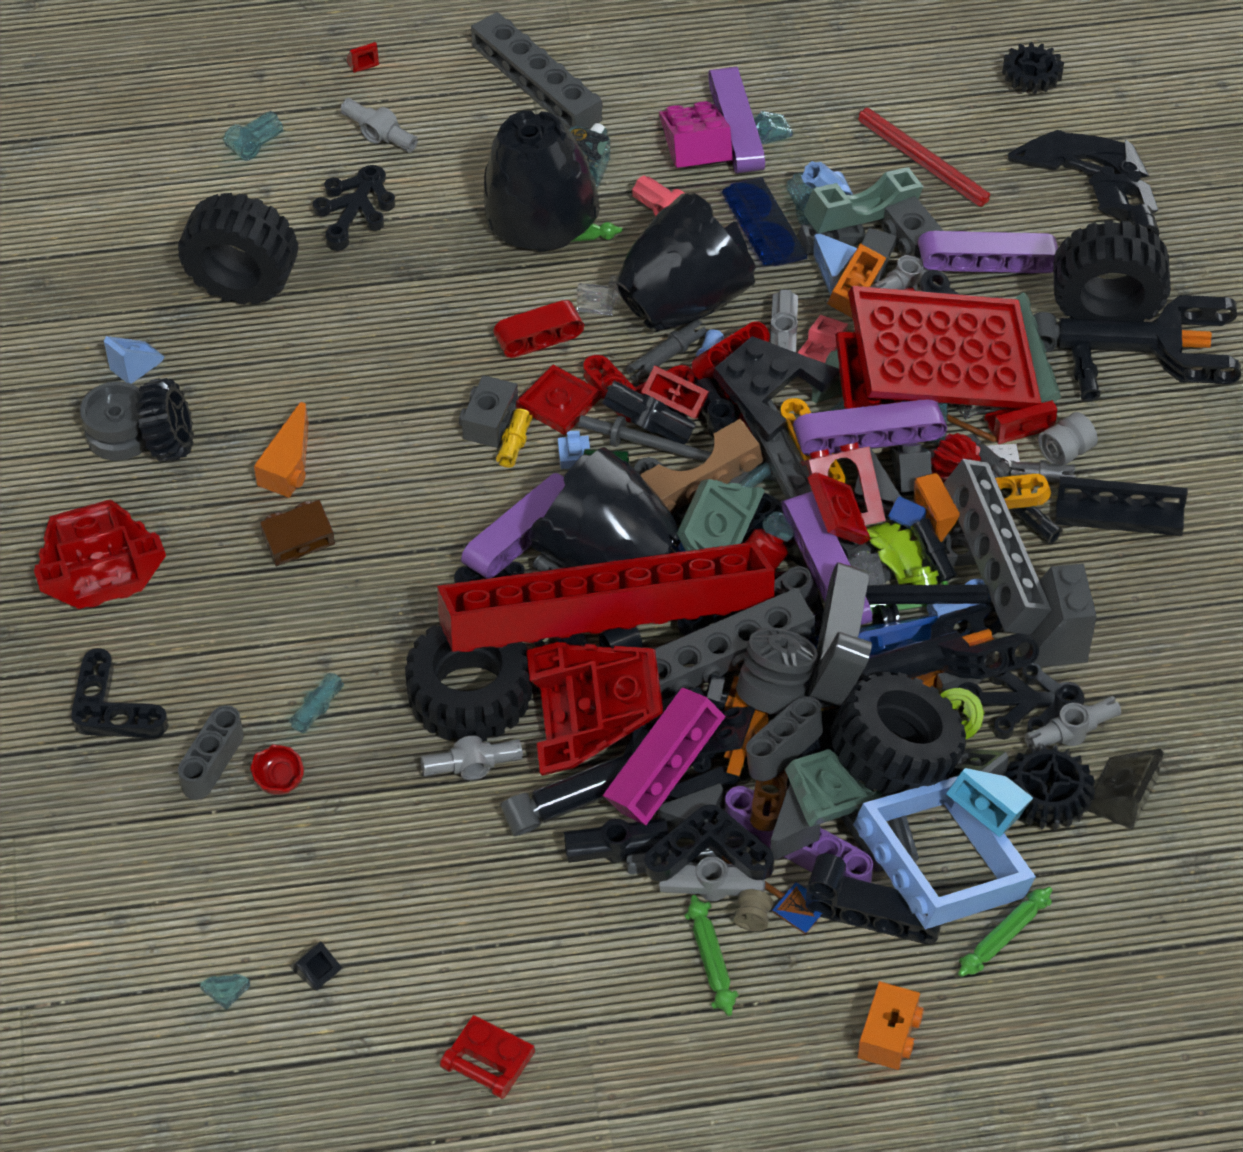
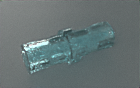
M327 673L316 689L306 694L302 706L289 719V722L293 723L291 726L295 730L306 733L320 714L326 713L331 700L344 687L341 678L334 673Z

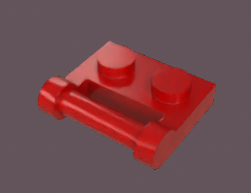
M473 1015L452 1047L444 1053L440 1067L448 1072L454 1070L491 1089L493 1095L504 1099L534 1055L535 1047ZM466 1054L503 1073V1075L498 1077L462 1057Z

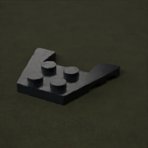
M753 336L717 365L713 373V377L733 402H738L746 411L745 417L751 424L755 423L761 430L760 435L766 442H769L784 429L787 421L786 418L768 407L766 403L793 379L799 376L824 393L840 378V369Z

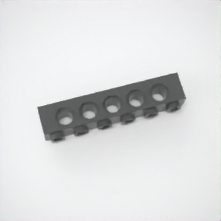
M495 12L471 26L472 47L547 112L556 115L570 132L576 128L587 130L593 127L595 123L602 121L603 103L601 98L585 87L580 79L572 76L561 63H557L551 58L545 49L538 47L531 41L527 34H523L509 19L504 18L499 12Z
M962 459L944 482V486L960 513L959 523L983 581L988 586V593L1004 631L1031 635L1052 609L989 463Z
M798 588L654 649L656 651L658 675L664 677V679L659 680L662 700L677 695L682 687L690 690L703 683H709L712 674L721 677L733 670H741L745 663L744 656L748 641L743 639L750 638L751 634L759 629L774 628L772 626L782 625L784 627L778 629L795 632L809 640L811 636L815 635V617ZM724 651L722 654H714L713 652ZM689 663H690V664H694V666H692V667H684V666H683V665L689 664Z

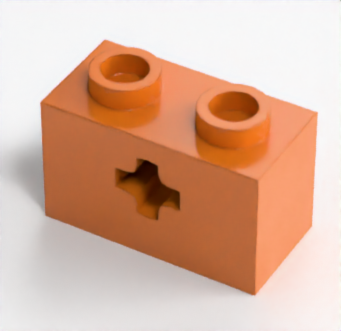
M860 243L833 289L827 305L852 318L848 291L852 286L871 287L886 257Z
M879 981L859 1041L858 1059L896 1070L900 1069L903 1058L910 1059L915 1038L910 1037L913 1027L919 1029L924 1013V1008L919 1007V992Z

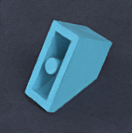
M968 768L962 770L946 793L999 837L1017 821L1033 799V797L1006 776Z

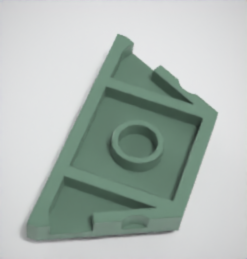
M712 479L702 480L677 532L685 550L691 551L741 544L765 490L761 487H743L737 483L725 484L722 481Z
M829 749L793 760L785 768L810 827L859 811L863 803L886 796H882V792L878 790L873 792L866 788L859 780L856 781L850 775V770L847 767L844 768L839 762V756Z

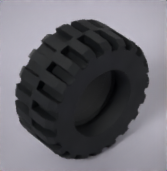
M222 193L220 197L218 194L207 197L205 200L200 201L195 209H193L178 242V255L188 277L192 276L194 283L199 287L202 286L207 289L206 292L210 295H218L222 297L221 300L227 302L231 300L237 301V304L245 305L248 302L259 304L276 297L284 289L299 250L297 237L293 228L289 227L288 220L284 216L278 215V210L274 207L264 205L263 201L258 198L250 199L245 194L239 193L237 196H234L232 193ZM232 246L237 247V248H239V249H241V250H243V251H245V252H242V251H240V250H237V249L233 248Z
M1104 220L1102 224H1097L1096 222L1088 224L1085 229L1079 228L1071 234V237L1068 236L1060 244L1054 255V296L1056 303L1060 306V310L1067 317L1070 316L1073 319L1144 322L1145 319H1152L1158 313V310L1160 311L1167 303V298L1170 296L1171 282L1167 247L1160 240V237L1152 231L1148 232L1147 228L1140 224L1134 226L1131 225L1130 221L1121 220V223H1113V220ZM1108 273L1126 274V276L1114 279L1097 277Z
M435 624L426 630V636L420 635L413 643L414 648L409 650L406 658L407 665L405 666L409 705L413 709V715L417 721L423 723L424 728L430 733L434 734L437 731L440 738L449 741L451 738H456L458 741L463 737L478 736L484 742L487 741L489 736L493 735L496 738L504 734L506 727L512 729L519 723V716L522 717L529 708L528 702L532 699V682L529 677L528 649L525 643H510L499 648L492 646L475 648L470 652H452L441 625L437 627ZM466 667L486 669L497 676L488 686L474 691L455 690L441 682L451 672Z
M881 672L877 675L866 676L862 680L857 681L840 707L831 726L832 745L835 754H839V762L844 768L847 767L850 770V775L856 781L860 779L866 784V788L871 791L876 789L882 792V796L893 795L921 786L928 787L948 779L966 747V733L964 725L961 724V716L958 711L952 709V703L949 699L940 696L939 690L933 686L928 687L923 684L922 680L916 677L913 679L907 678V674L902 673L891 675L890 672Z

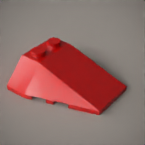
M109 499L50 516L44 534V548H40V561L38 565H35L34 573L40 592L78 609L92 608L106 601L128 598L134 593L141 592L166 557V553L157 533L148 532L141 521L135 522L132 520L129 512Z
M555 642L527 650L530 681L541 689L546 740L537 742L539 770L542 776L575 768L663 713L656 651L653 648L625 646L610 648L597 647L594 644L579 646Z

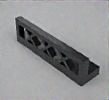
M1060 476L1056 499L1055 524L1182 536L1188 488ZM1065 489H1079L1082 492L1078 494L1065 493ZM1111 492L1114 495L1105 497L1100 496L1099 493ZM1143 495L1145 498L1138 500L1132 499L1131 496ZM1167 497L1179 498L1178 503L1164 502L1162 499Z

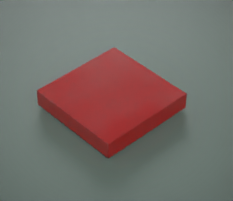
M553 364L516 401V408L527 410L530 412L529 415H532L536 420L566 435L567 431H570L579 422L581 415H586L602 398V391Z
M818 472L807 477L827 532L860 545L869 541L870 536L851 486Z

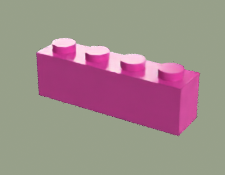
M682 687L603 796L621 814L647 825L721 724L725 715L707 697Z

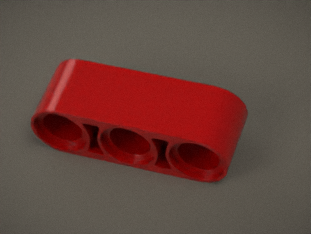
M561 300L500 320L494 326L493 333L505 356L515 358L572 340L584 331L585 325L573 303L569 300Z
M754 321L715 344L693 359L691 364L693 374L699 380L707 377L713 379L715 367L750 337L753 336L769 342L770 334L767 327L761 322Z

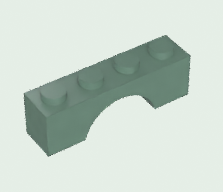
M906 167L885 172L870 188L854 195H846L838 183L812 189L803 214L818 234L884 219L885 207L913 196L919 199L924 186L910 168Z

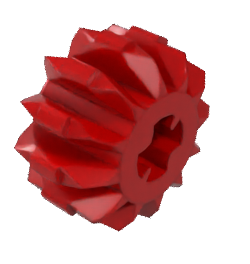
M949 433L944 441H939L938 448L933 450L934 457L931 458L932 474L937 473L944 484L962 459L981 460L979 456L980 447L964 434L956 433L953 435Z

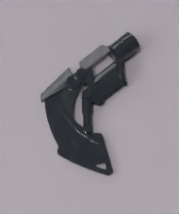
M1055 130L1033 139L1008 153V160L1012 162L1057 170L1063 165L1065 168L1072 167L1084 172V174L1091 176L1088 181L1090 185H1093L1099 203L1098 210L1120 220L1130 221L1131 225L1136 226L1140 224L1145 226L1148 232L1152 231L1159 237V228L1154 217V213L1159 209L1150 185L1140 180L1142 177L1150 176L1134 145L1127 140L1123 143L1099 136L1065 133L1062 130ZM1089 158L1103 164L1104 167L1091 162L1087 163L1080 159ZM1126 194L1138 196L1140 204L1136 206L1130 205Z

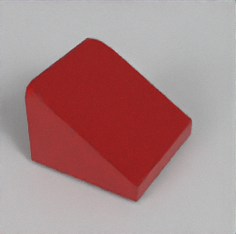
M376 42L349 51L347 63L353 73L379 65Z

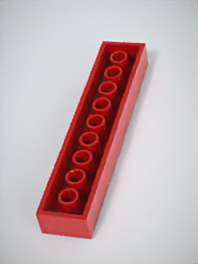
M756 542L439 585L437 586L439 622L452 652H470L475 648L489 646L499 648L516 642L534 643L544 638H568L573 634L586 632L596 634L614 628L631 629L637 625L649 623L665 624L669 620L683 618L694 620L700 616L711 614L728 615L732 611L746 610L774 598L775 570Z

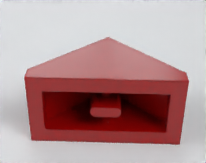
M654 365L641 393L655 398L675 411L697 419L709 391Z

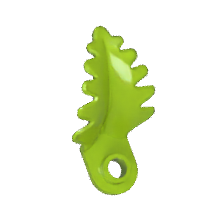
M888 522L867 527L869 536L872 538L870 542L875 547L881 549L877 553L879 560L895 573L899 585L911 583V585L938 584L936 576L939 575L938 570L931 571L930 566L922 567L923 556L921 552L923 550L918 540L910 541L913 533L910 529L899 531L900 524L895 523L890 526Z

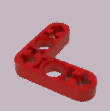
M592 355L585 359L583 363L584 378L588 384L602 391L603 400L608 392L606 388L612 385L614 380L644 395L641 392L646 382L634 387L605 356ZM677 365L667 370L695 384V375L689 366ZM615 412L618 416L625 417L626 422H631L630 418Z

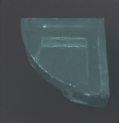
M773 512L763 521V528L768 534L786 542L794 535V531L783 513Z
M239 974L216 977V975L211 976L200 984L201 991L226 1010L251 986L250 980Z

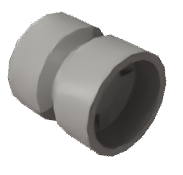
M1074 412L1062 419L1058 425L1051 426L1041 432L1038 442L1042 454L1051 464L1066 465L1078 455H1082L1095 447L1098 442V436L1091 421L1084 414Z

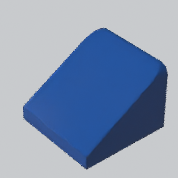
M898 497L888 517L893 524L898 523L901 525V528L910 529L913 532L911 526L926 518V509L903 497Z

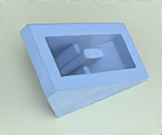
M815 234L813 255L831 295L857 248L823 234Z
M106 336L104 340L110 370L126 383L132 384L164 359L161 353L145 341Z

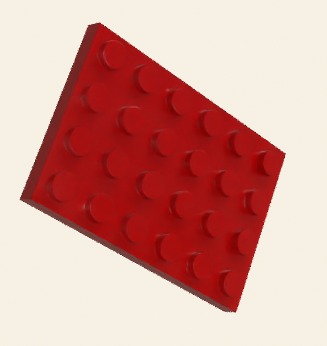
M852 286L848 291L867 398L908 401L934 400L937 403L1021 409L1041 404L1019 300Z

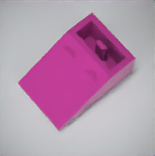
M701 101L695 103L693 107L683 108L681 105H673L667 107L665 111H659L671 159L676 168L733 160L730 126L715 104Z

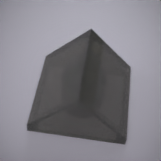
M1154 749L1109 757L1094 787L1095 795L1088 812L1133 830L1158 780L1164 752L1161 749Z

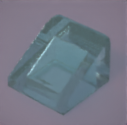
M760 111L754 120L762 144L793 136L792 129L781 114Z

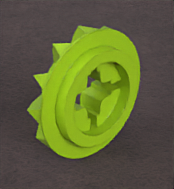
M952 688L941 693L940 696L943 698L947 697L952 703V709L958 710L963 705V713L970 719V721L965 720L961 723L965 728V740L974 737L983 726L982 722L985 712L981 700L974 693L963 688Z

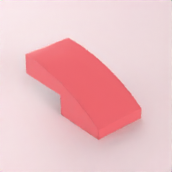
M820 315L809 329L808 339L798 353L825 363L829 353L837 350L835 334L837 332H846L848 324Z

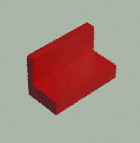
M1053 400L1022 409L1005 408L985 414V422L993 436L997 438L996 442L999 445L1039 434L1049 427L1055 426L1058 408Z

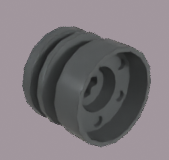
M766 628L752 633L744 656L745 663L741 668L736 687L739 697L746 704L757 710L770 714L781 713L794 700L807 695L810 684L809 680L811 679L818 656L815 646L805 637L785 629Z

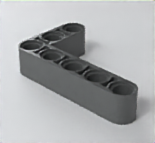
M839 562L834 566L829 581L816 649L818 656L809 686L808 695L810 697L842 706L866 667L872 642L860 639L858 636L869 580L868 571Z

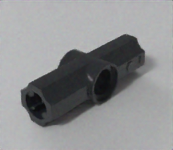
M707 377L700 379L696 385L709 391L701 412L707 421L708 433L714 437V433L738 419L735 416L734 404L726 399L718 382Z
M615 380L602 402L606 407L630 418V421L653 434L656 432L671 441L686 445L696 426V423L692 422V420L671 411L664 403L647 394L641 395Z
M614 818L605 822L602 827L564 832L568 863L606 858L608 861L619 863L625 861L626 856L629 854L648 852L668 835L667 822L663 818L650 820L647 825L639 822L627 823L625 820ZM619 839V840H622V841L613 842V841H611V840Z

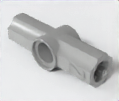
M781 289L778 293L772 295L770 343L796 352L798 295L792 293L791 290Z
M706 857L699 863L690 862L672 878L660 882L659 887L660 892L700 894L706 900L718 901L726 895L739 896L740 892L746 889L765 892V879L753 880L733 864H725L718 857ZM666 861L661 864L663 867L667 866ZM713 877L718 878L716 880H707Z

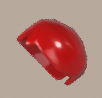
M272 744L265 750L256 752L250 767L254 782L263 792L271 795L288 794L299 786L304 776V766L300 755L291 747Z

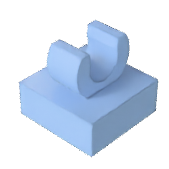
M567 431V437L558 438L561 469H570L584 454V449H590L588 435L580 436V431Z

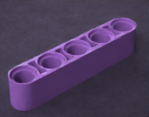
M738 67L709 70V87L714 104L730 126L733 160L731 161L735 173L764 170V150Z
M928 231L923 233L917 242L924 268L938 271L1053 272L1054 255L1058 249L1055 237L1047 233Z
M916 400L809 413L798 417L793 423V429L803 454L810 456L811 452L828 449L829 454L841 452L840 446L858 442L859 448L867 446L879 448L933 441L945 435L947 425L936 401Z
M553 473L482 531L465 547L461 556V562L487 579L496 576L531 546L532 541L528 538L531 527L537 519L545 516L558 494L564 488V477L558 473Z
M811 491L782 501V510L824 601H826L829 581L835 564L839 562L851 565L837 537L827 532L814 494ZM866 597L861 625L873 620L872 611Z
M745 786L731 788L725 796V812L750 833L758 836L759 840L771 849V838L774 830L761 831L753 827L750 822L754 790ZM764 805L763 816H769L771 806ZM821 827L818 841L784 856L812 872L816 857L819 854H833L843 859L846 863V877L871 883L873 860L866 852ZM852 871H859L862 874H854Z

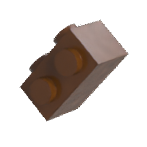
M320 500L302 502L291 511L283 514L281 512L273 513L260 522L262 535L276 567L335 544L333 529Z

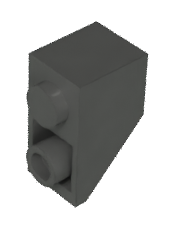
M911 443L889 447L896 487L901 492L914 491L916 478L932 474L930 451L921 446V444Z

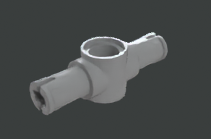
M351 98L345 99L342 103L341 114L358 122L363 136L371 143L378 144L382 140L386 143L392 142L408 153H411L416 148L418 137L401 129L395 114L388 108L380 107L377 110L371 107L365 108Z
M905 255L898 259L896 269L889 272L885 279L873 284L871 287L898 290L913 287L916 291L921 277L929 270L924 268L921 257L916 258Z
M1113 696L1090 706L1079 703L1066 704L1062 707L1060 715L1051 719L1049 724L1025 733V742L1028 747L1030 746L1038 751L1042 743L1045 748L1055 743L1068 746L1080 745L1084 742L1086 734L1096 729L1098 724L1120 716L1121 707L1118 701L1115 702L1116 699Z
M467 736L459 739L454 744V747L449 749V752L421 756L420 762L424 777L453 771V774L461 773V777L465 780H477L486 776L490 768H494V764L522 760L523 751L519 739L491 745L490 742L483 743L482 739L478 736Z

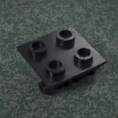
M752 706L743 708L733 707L729 710L721 711L725 718L691 763L696 772L702 773L707 771L711 767V758L714 757L715 753L742 749L755 708Z

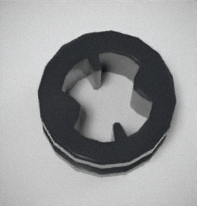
M883 604L878 605L879 624L900 621L896 604H890L889 607H884Z

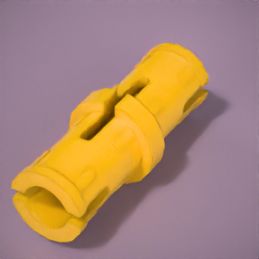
M516 409L513 412L510 425L503 432L502 446L496 457V461L503 467H514L518 453L527 441L526 432L532 421V415H529L530 412L525 409Z

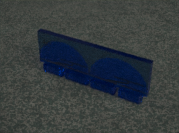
M763 177L732 183L729 187L722 190V195L732 209L739 225L743 228V232L763 266L772 265V263L774 266L807 259L806 251Z

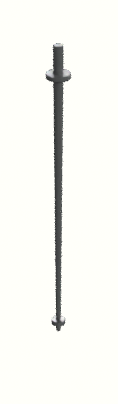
M581 415L579 419V427L610 435L611 446L618 447L621 440L624 439L704 462L712 454V452L625 427L626 418L618 416L614 424ZM757 466L752 471H749L751 475L777 482L772 470ZM854 495L857 504L865 506L864 497ZM882 503L883 511L890 513L893 506ZM957 520L951 529L953 534L964 533L959 520Z

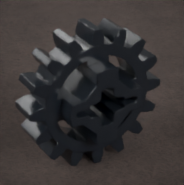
M1033 42L1029 43V47L1018 44V50L1010 48L1009 55L1005 54L1002 74L1005 75L1006 82L1012 81V88L1022 87L1023 93L1028 89H1032L1033 94H1037L1038 89H1042L1046 93L1048 92V86L1056 88L1057 81L1062 80L1064 62L1061 61V54H1054V48L1044 49V44L1042 43L1038 47H1034Z

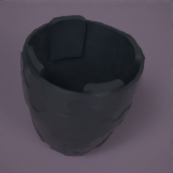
M524 110L510 115L500 126L493 140L489 161L485 168L484 207L486 223L490 232L492 231L501 240L516 247L534 249L539 252L565 247L570 241L585 233L595 219L598 218L600 211L599 195L594 176L589 169V163L573 134L556 115L543 111L539 114H534L533 111Z
M696 193L681 194L655 216L627 253L624 264L615 281L618 293L630 310L638 317L645 315L647 319L643 322L644 325L655 333L680 327L682 324L691 323L706 317L726 306L727 303L755 284L753 272L756 265L748 250L743 245H736L731 236L712 215L711 205Z
M606 447L599 448L591 456L587 454L582 455L564 476V488L558 494L543 518L540 517L533 523L528 537L532 541L531 547L566 568L674 553L671 549L672 545L678 547L681 543L677 534L679 528L658 494L628 462L623 461Z

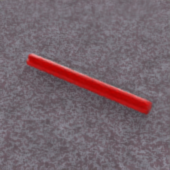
M869 107L860 111L859 122L977 206L983 207L989 202L990 193L885 118Z

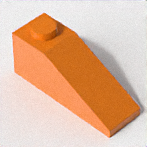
M300 402L254 465L257 486L288 498L291 497L296 488H300L303 485L306 477L305 468L309 427L306 403Z

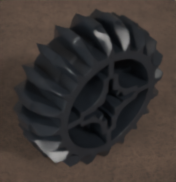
M158 378L144 383L143 386H140L136 397L138 400L136 403L138 410L136 417L139 420L138 427L141 429L142 439L146 442V448L150 450L151 455L158 461L172 462L187 457L194 443L192 439L194 437L192 430L194 423L191 420L192 413L189 411L184 392L180 391V386L172 379Z
M1042 743L1038 751L1029 746L1025 754L1018 752L1015 761H1010L1004 776L1008 777L1033 797L1019 817H1027L1026 822L1028 826L1033 822H1037L1041 831L1045 828L1046 824L1051 825L1056 831L1060 823L1069 828L1073 820L1080 822L1083 814L1090 810L1091 801L1095 795L1094 776L1090 775L1089 765H1081V755L1071 757L1069 748L1064 752H1060L1056 744L1052 750H1047ZM1048 781L1051 782L1050 793H1047Z

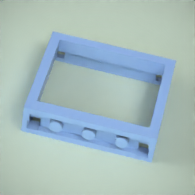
M958 776L945 779L928 787L921 786L862 804L853 824L859 836L873 853L875 860L891 879L895 889L900 892L909 905L912 914L916 915L925 929L1023 899L1036 878L1005 833L1001 837L997 836L946 794ZM945 805L997 879L938 897L886 821Z

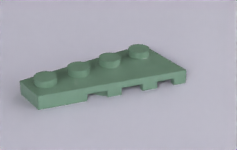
M1022 292L1015 299L1019 300L1041 403L1051 400L1056 402L1061 398V394L1052 367L1048 363L1044 343L1040 339L1037 330L1038 324L1032 314L1029 297Z

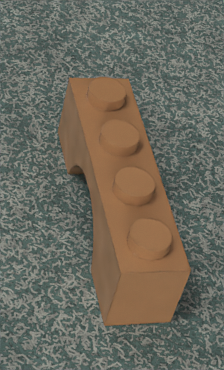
M741 419L714 433L715 443L713 452L702 465L691 470L675 471L658 464L640 474L658 494L672 515L681 507L692 502L702 480L712 479L728 484L731 479L744 472L752 471L758 464L763 462L760 444Z

